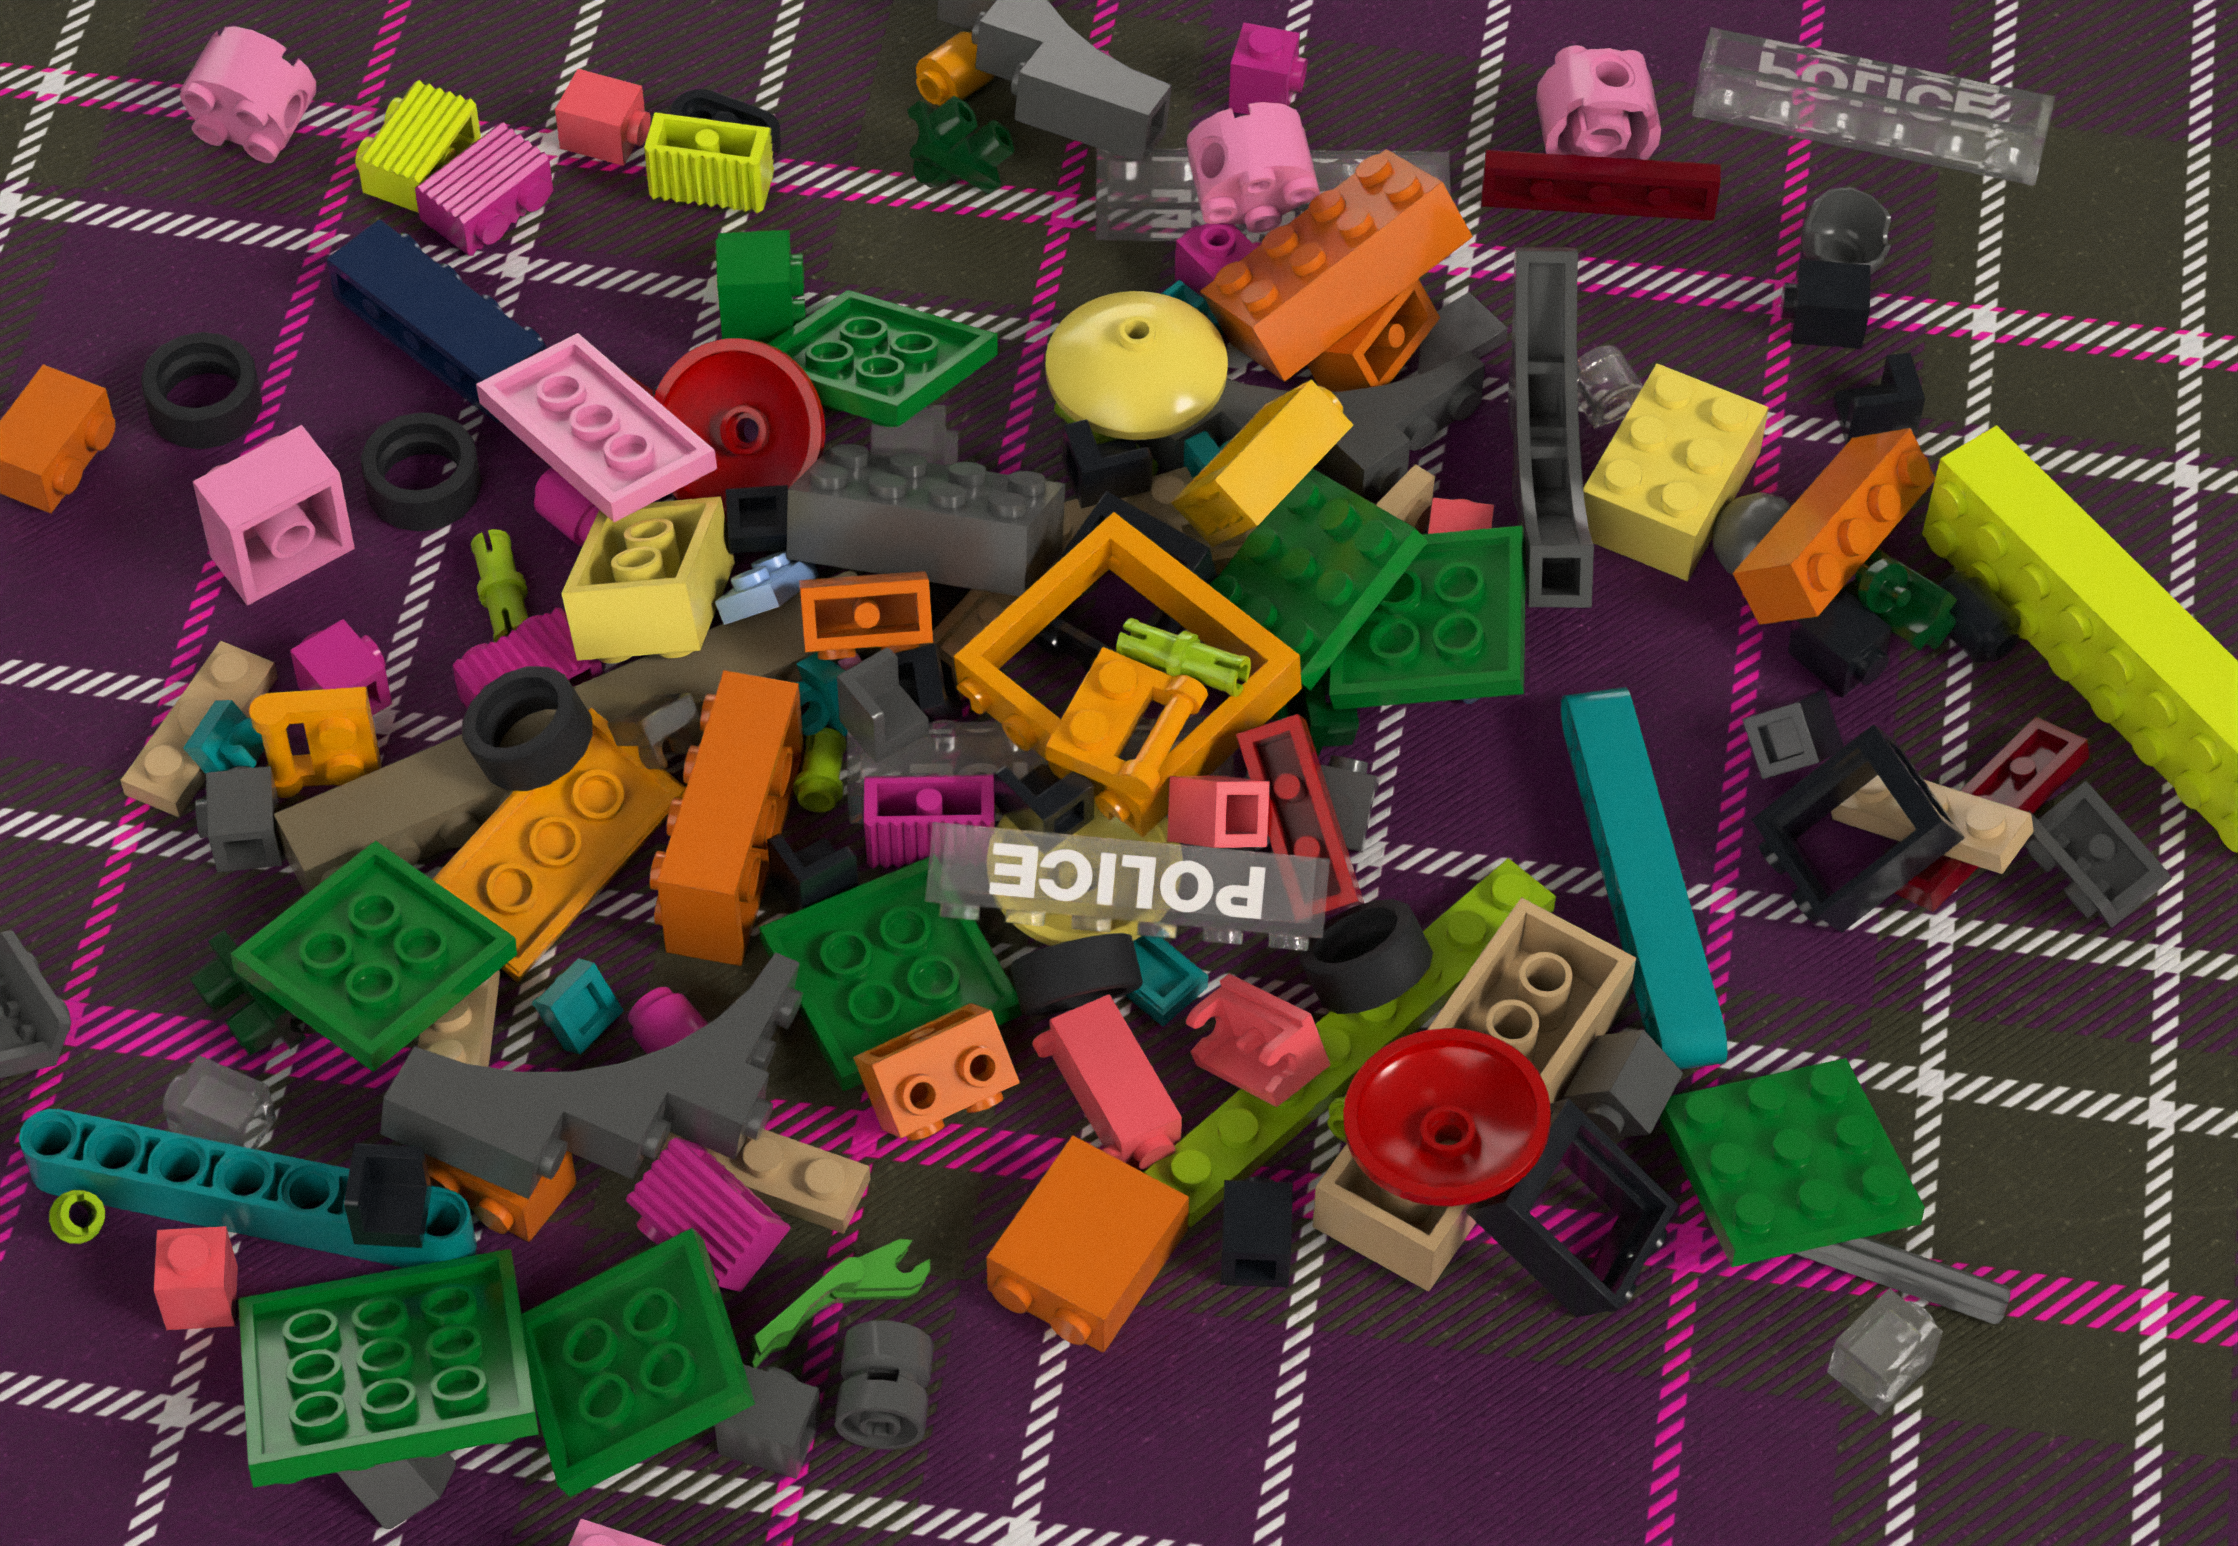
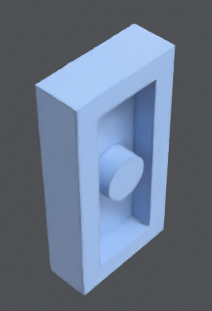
M780 551L751 564L753 569L733 577L731 582L734 588L716 600L715 604L723 624L726 625L780 607L800 591L799 580L816 579L819 574L815 563L787 559V552Z

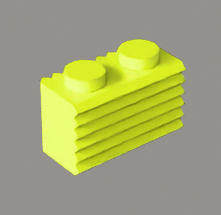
M420 80L414 82L403 99L396 97L391 101L385 114L384 125L374 138L366 137L357 150L355 165L359 170L363 193L419 213L415 187L480 139L481 134L476 103L471 98L465 100L461 95L455 96L451 91L445 93L440 87L435 89L430 83L424 85Z
M655 112L644 146L649 195L653 200L661 196L664 201L671 198L676 203L686 202L689 204L695 201L699 206L707 203L710 207L718 204L722 209L728 206L733 210H744V212L753 209L756 214L763 211L774 173L772 136H770L771 128Z

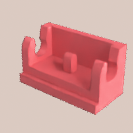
M1231 974L1220 980L1221 987L1197 1004L1186 1019V1024L1194 1029L1204 1026L1211 1017H1215L1216 1020L1213 1032L1209 1036L1203 1037L1190 1051L1196 1066L1276 1107L1331 1065L1311 1013Z

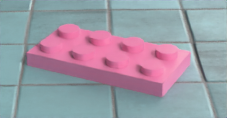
M579 333L476 384L479 403L613 522L638 511L717 469L715 450Z

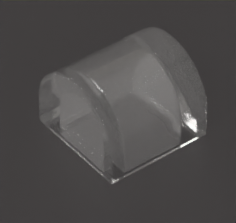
M1611 345L1597 347L1577 360L1578 404L1594 428L1625 418L1641 391L1643 384L1618 347Z

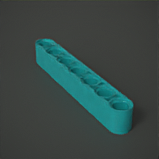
M1627 687L1564 695L1561 699V721L1564 738L1622 950L1636 957L1632 986L1644 1030L1680 1070L1724 1064L1727 1060L1728 1049L1722 1013L1630 692Z
M46 1109L36 1112L25 1121L20 1129L19 1142L33 1183L41 1191L51 1195L60 1196L71 1190H84L97 1195L103 1202V1205L204 1227L226 1226L228 1232L401 1268L476 1255L477 1242L468 1203L459 1193L449 1189L432 1186L422 1248L357 1245L353 1243L344 1206L350 1171L348 1168L62 1109ZM66 1148L58 1154L46 1155L52 1150ZM129 1162L124 1167L109 1169L116 1163ZM184 1175H195L184 1182H173L178 1177ZM249 1188H259L255 1193L247 1196L237 1195ZM314 1201L325 1202L314 1209H302L306 1204ZM443 1228L455 1229L452 1233L445 1236L431 1235Z

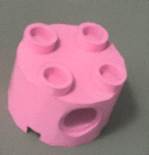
M232 26L225 27L220 36L218 31L212 35L181 87L180 98L189 115L195 119L192 131L201 140L214 146H221L225 140L243 145L244 150L254 159L264 163H272L279 152L285 148L316 94V81L309 68L299 58L294 66L283 59L282 56L287 48L274 39L254 30Z
M1578 45L1563 48L1556 54L1555 64L1546 71L1539 81L1536 95L1546 153L1648 160L1659 145L1661 125L1651 76L1647 70L1643 54L1635 50L1619 51L1611 48L1587 50Z
M1259 102L1247 104L1250 115H1243L1237 118L1234 117L1232 108L1217 112L1200 122L1188 134L1186 141L1189 153L1188 159L1202 217L1206 223L1246 224L1249 232H1266L1281 224V215L1290 212L1302 204L1311 202L1320 194L1300 115L1296 109L1280 103Z

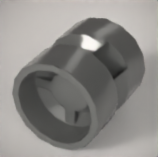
M888 1320L860 1323L847 1331L844 1338L840 1372L844 1382L841 1383L838 1391L834 1424L839 1435L852 1443L875 1449H900L912 1446L922 1440L925 1433L929 1398L924 1388L928 1386L931 1378L934 1344L928 1334L909 1324Z

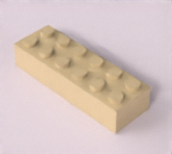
M1521 897L1427 1030L1442 1028L1467 1029L1491 1035L1508 1043L1521 1052L1538 1070L1547 1088L1550 1103L1560 1101L1596 1037L1607 1033L1629 1001L1636 957ZM1446 1140L1439 1144L1452 1145L1458 1142ZM1347 1143L1315 1189L1313 1228L1428 1292L1476 1222L1466 1213L1470 1204L1459 1206L1420 1204L1400 1198L1381 1188L1361 1170L1355 1162Z

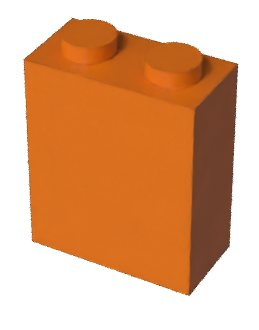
M1072 1135L986 1257L987 1290L992 1292L995 1299L1005 1308L1016 1313H1025L1027 1311L1049 1323L1052 1329L1064 1340L1075 1345L1086 1343L1104 1353L1188 1231L1189 1196Z

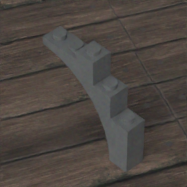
M938 0V20L972 30V43L977 45L975 69L1012 81L1011 93L1017 96L1016 121L1141 163L1146 160L1165 135L1172 85L1133 70L1096 49L1068 26L1048 0Z
M1515 247L1508 425L1513 434L1512 499L1518 512L1517 526L1523 527L1526 539L1525 599L1528 607L1592 608L1594 545L1589 531L1585 508L1579 441L1577 391L1578 250L1576 247Z
M1468 350L1431 371L1388 385L1332 392L1341 402L1343 414L1352 422L1353 426L1316 466L1330 479L1370 502L1380 495L1385 496L1408 472L1409 450L1421 449L1432 439L1436 432L1455 420L1461 421L1468 418L1478 408L1482 400L1485 364ZM1227 378L1225 388L1217 404L1196 424L1166 437L1134 441L1141 448L1148 447L1153 459L1166 472L1183 468L1184 440L1206 431L1217 446L1220 447L1226 441L1232 439L1265 404L1289 391L1248 385Z
M775 952L750 989L717 1019L674 1045L625 1063L574 1072H516L466 1064L414 1046L383 1098L380 1134L406 1146L420 1147L424 1150V1154L527 1199L532 1195L542 1176L550 1180L555 1176L566 1151L632 1180L645 1156L653 1160L658 1157L669 1132L735 1160L747 1137L756 1141L760 1138L773 1109V1103L764 1100L770 1073L766 1072V1069L776 1047V1042L770 1039L777 1026L785 1029L790 1027L801 1004L803 992L795 989L800 963Z

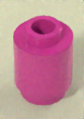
M553 468L548 469L539 478L535 486V511L575 544L583 547L599 509Z
M659 987L645 994L635 1003L628 1016V1021L633 1027L632 1036L646 1054L674 1045L708 1024L683 994L673 993L668 987Z

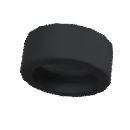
M193 333L179 336L161 345L147 360L141 376L143 395L150 423L161 437L180 447L206 449L223 446L244 435L257 421L262 406L260 385L253 357L241 343L222 334ZM212 373L225 375L237 381V387L227 398L211 406L189 408L178 406L167 400V394L179 382L194 375Z
M421 412L399 416L381 425L366 441L360 458L368 504L380 519L399 529L421 532L443 528L462 518L476 503L480 491L481 479L474 440L461 424L443 415ZM414 455H441L457 465V470L447 481L433 488L423 490L401 489L385 479V474L394 464Z
M526 666L507 672L486 685L472 700L462 721V740L491 783L508 791H530L549 785L570 772L585 755L593 736L592 716L565 674L550 667ZM545 709L556 710L553 720L536 737L514 747L498 748L503 736L516 722Z
M1395 899L1374 900L1354 906L1332 917L1315 930L1303 945L1299 961L1324 1009L1337 1014H1353L1378 1008L1408 991L1419 982L1429 969L1433 951L1408 904Z
M1126 933L1103 934L1063 942L1023 955L1011 964L1021 1013L1027 1016L1049 1015L1070 1011L1110 994L1112 999L1139 989L1143 984L1133 939L1130 934Z

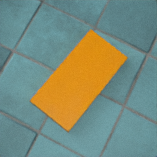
M592 708L588 711L592 716L593 736L585 755L570 772L549 785L530 791H513L432 879L515 937L517 956L501 969L517 983L668 818L673 798L683 799L686 790L682 783Z

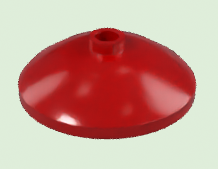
M728 338L698 346L676 361L665 374L655 392L654 398L715 450L717 469L672 492L677 500L721 496L726 523H728L726 489L788 485L789 489L823 455L825 419L817 390L811 379L796 361L778 348L767 343L751 339ZM750 419L754 420L758 426V435L754 441L748 440L744 434V426Z
M1456 1028L1432 1029L1413 1033L1399 1038L1378 1050L1362 1065L1354 1076L1346 1094L1343 1110L1346 1141L1355 1162L1373 1182L1391 1194L1415 1203L1433 1206L1471 1204L1494 1197L1511 1188L1536 1165L1546 1147L1551 1125L1548 1091L1534 1065L1521 1052L1498 1038L1478 1031ZM1446 1140L1458 1142L1452 1145L1439 1144Z

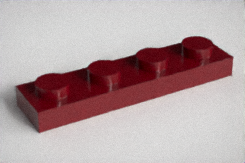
M1486 150L1481 206L1714 221L1721 182V164Z
M2035 716L1960 791L2019 810L2030 811L2033 814L2090 758L2088 740ZM1942 855L1894 892V894L1934 912L1979 867Z

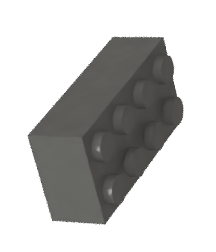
M856 444L837 445L832 448L830 447L788 489L787 559L877 574L926 571L929 582L1021 596L1044 575L1062 553L1065 483L1045 481V477L1042 474L1032 471H1018L1006 475L987 472L983 465L973 462H958L948 466L928 463L924 456L915 453H899L890 457L870 454L867 448Z

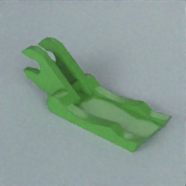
M898 1239L858 1258H846L754 1336L747 1354L750 1366L758 1368L771 1353L785 1350L799 1329L807 1321L833 1303H848L852 1300L907 1299L917 1294L930 1272V1259L915 1266L913 1271L909 1273L899 1271L896 1266L909 1250L907 1248L913 1241L908 1239Z

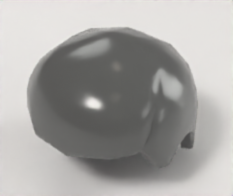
M1851 187L1828 189L1814 201L1803 223L1801 243L1805 259L1871 265L1870 275L1873 274L1884 263V258L1891 248V245L1888 244V229L1891 222L1890 214L1870 194Z
M1758 492L1738 497L1720 513L1713 527V548L1715 557L1730 575H1733L1732 573L1790 509L1792 505L1785 498L1766 492Z

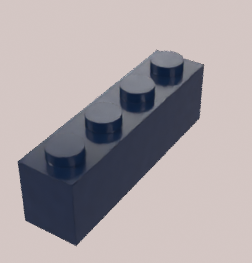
M380 219L327 258L333 296L336 300L496 423L499 420L479 403L476 384L547 349L543 339L534 329L529 326L521 327L504 314L499 304L492 297L486 294L480 296L463 283L458 273L446 263L438 264L422 252L418 243L409 234L404 232L397 233Z

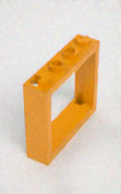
M1113 512L953 657L958 681L956 689L970 699L971 709L978 714H983L986 711L1002 724L1005 734L1017 747L1024 751H1029L1032 748L1045 759L1046 744L1061 719L999 669L1109 569L1188 631L1197 634L1198 638L1206 645L1239 656H1248L1251 660V669L1247 683L1242 684L1244 689L1237 697L1229 696L1167 754L1158 770L1161 780L1151 798L1138 799L1088 778L1094 784V800L1101 813L1109 821L1115 816L1143 838L1168 815L1170 776H1209L1240 747L1236 734L1263 726L1302 689L1300 655ZM1048 761L1051 771L1060 779L1072 772V770Z

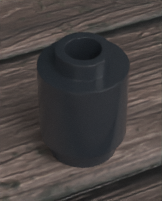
M1960 571L1950 575L1938 585L1957 599V602L1949 611L1956 619V625L1948 636L1974 662L1981 663L1989 659L1992 662H1996L2013 650L2019 640L2017 631L2020 626V618L1980 578H1970L1965 572Z

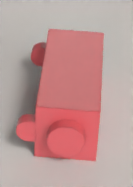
M1110 994L1051 1018L1050 1030L1039 1034L1033 1040L1032 1045L1039 1057L1052 1056L1104 1146L1102 1151L1136 1169L1147 1170L1156 1161L1174 1154V1146L1181 1141L1182 1117Z

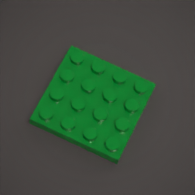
M511 1249L238 1298L248 1466L253 1488L277 1483L292 1484L309 1477L347 1470L361 1471L379 1464L416 1457H436L448 1451L485 1444H505L517 1438L539 1435Z

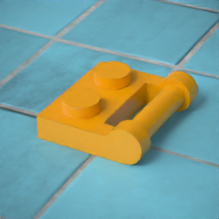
M1102 647L1047 742L1045 759L1132 797L1149 799L1161 780L1158 770L1189 715L1197 714L1208 696L1207 689L1202 683L1190 676L1177 675L1173 677ZM1153 700L1165 705L1137 757L1128 761L1120 759V755L1151 701Z
M366 687L267 693L258 696L250 704L249 714L252 726L262 736L268 761L266 767L271 766L278 798L293 797L301 791L303 786L332 784L341 786L381 769V757ZM304 723L310 754L292 755L286 728L289 724Z

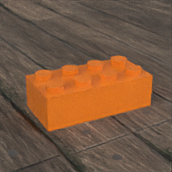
M1385 149L1380 154L1372 155L1363 160L1357 166L1355 173L1336 188L1316 196L1310 202L1309 208L1290 223L1270 231L1262 240V244L1243 259L1223 267L1216 274L1215 280L1203 288L1200 293L1207 301L1210 310L1231 345L1285 382L1473 236L1441 180Z
M723 670L716 695L707 693L700 716V730L704 732L700 746L691 745L688 749L683 772L684 783H687L683 799L674 797L671 802L667 818V835L671 836L666 852L658 850L654 856L649 884L650 889L658 890L654 923L655 925L663 926L666 953L742 966L770 874L767 839L777 834H782L794 794L793 782L795 777L800 774L804 761V743L799 683Z

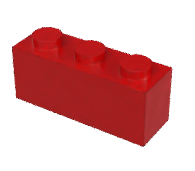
M1296 714L1236 734L1250 779L1270 781L1268 836L1295 921L1304 924L1364 904L1306 719Z

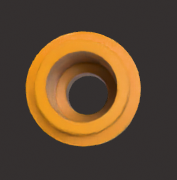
M972 31L957 33L918 61L916 66V83L921 95L928 102L941 106L953 96L965 100L994 78L995 75L975 69L977 45L972 43Z

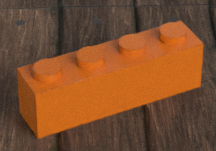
M1911 428L1852 438L1732 574L1759 625L1818 617L1935 481V476L1930 468L1928 459L1922 452Z

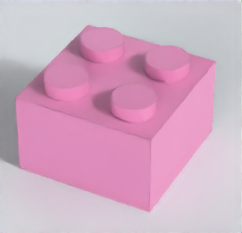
M302 425L281 436L268 439L260 447L227 464L218 465L206 475L192 481L210 557L247 606L355 549L340 473Z

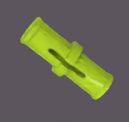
M491 529L488 530L493 550H487L482 532L472 539L471 549L475 555L481 579L477 585L479 601H481L485 608H488L494 633L493 639L494 642H497L501 636L507 637L512 629L516 631L517 627L528 618L524 603L528 590L523 575L516 571L510 536L505 531Z
M1130 618L1125 622L1123 628L1131 632V635L1120 632L1118 636L1116 653L1147 666L1165 671L1166 674L1173 677L1177 675L1190 676L1203 685L1227 692L1234 697L1239 696L1244 689L1243 685L1236 683L1237 679L1247 683L1249 678L1251 660L1248 656H1239L1200 643L1199 636L1188 631H1183L1177 635Z

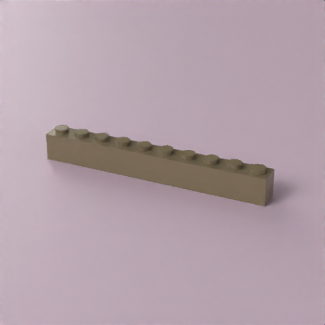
M851 569L832 578L857 576V574ZM800 591L778 608L709 629L700 651H693L679 658H664L660 654L648 655L573 688L587 710L590 708L594 709L653 760L683 747L697 746L701 743L704 733L700 730V716L707 693L716 695L723 670L794 683L803 682L796 663L817 651L805 652ZM881 647L856 648V654L858 653L862 661L881 651ZM836 659L831 661L838 665V661L842 659ZM545 709L516 722L503 736L498 748L514 747L536 737L553 720L556 710ZM461 734L273 815L282 851L305 894H307L375 840L412 866L418 861L448 848L462 847L513 791L505 790L488 780L463 742Z

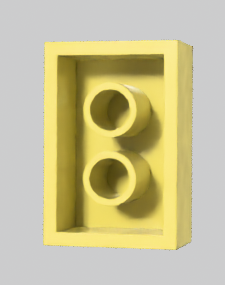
M1656 363L1583 488L1588 526L1593 543L1688 581L1713 537V527L1716 519L1734 500L1760 454L1769 407Z
M721 496L653 502L616 522L610 520L599 510L561 593L577 661L598 659L603 663H618L632 656L660 654L664 658H679L693 651L701 650L717 609L715 601L722 597L735 564L733 553L730 554L728 528Z

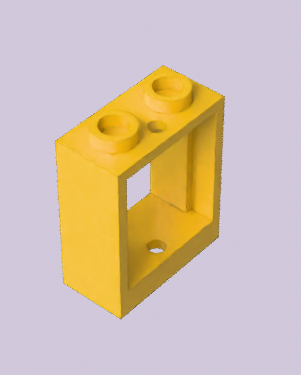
M1311 379L1265 404L1171 501V504L1213 548L1258 526L1351 429L1353 424L1343 414V406L1338 398L1328 389L1317 386Z

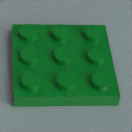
M846 290L768 343L790 356L805 371L817 390L822 408L829 411H844L870 419L872 423L878 426L897 428L998 355L997 333L850 290Z
M1312 468L1256 529L1248 535L1244 544L1219 576L1210 583V586L1300 655L1301 685L1311 691L1428 540L1413 526Z
M1511 526L1422 534L1428 540L1426 545L1331 664L1329 696L1334 710L1524 694L1526 539L1523 527Z
M375 840L230 954L234 972L374 1072L517 956V947L514 936Z
M936 854L759 927L760 941L770 959L776 952L800 963L795 989L803 992V997L798 1011L842 1091L863 1083L853 1059L854 1056L967 1004L973 1003L990 1009L997 1026L1022 1016L1014 987Z
M1847 1058L1670 1096L1659 1117L1731 1267L1917 1226L1922 1223L1925 1206Z
M693 1228L521 1314L535 1407L557 1486L569 1497L755 1405L705 1242Z

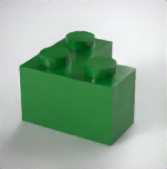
M789 230L718 233V239H716V262L722 339L743 338L768 344L806 318L805 299H793L795 296H804L803 253L791 254Z

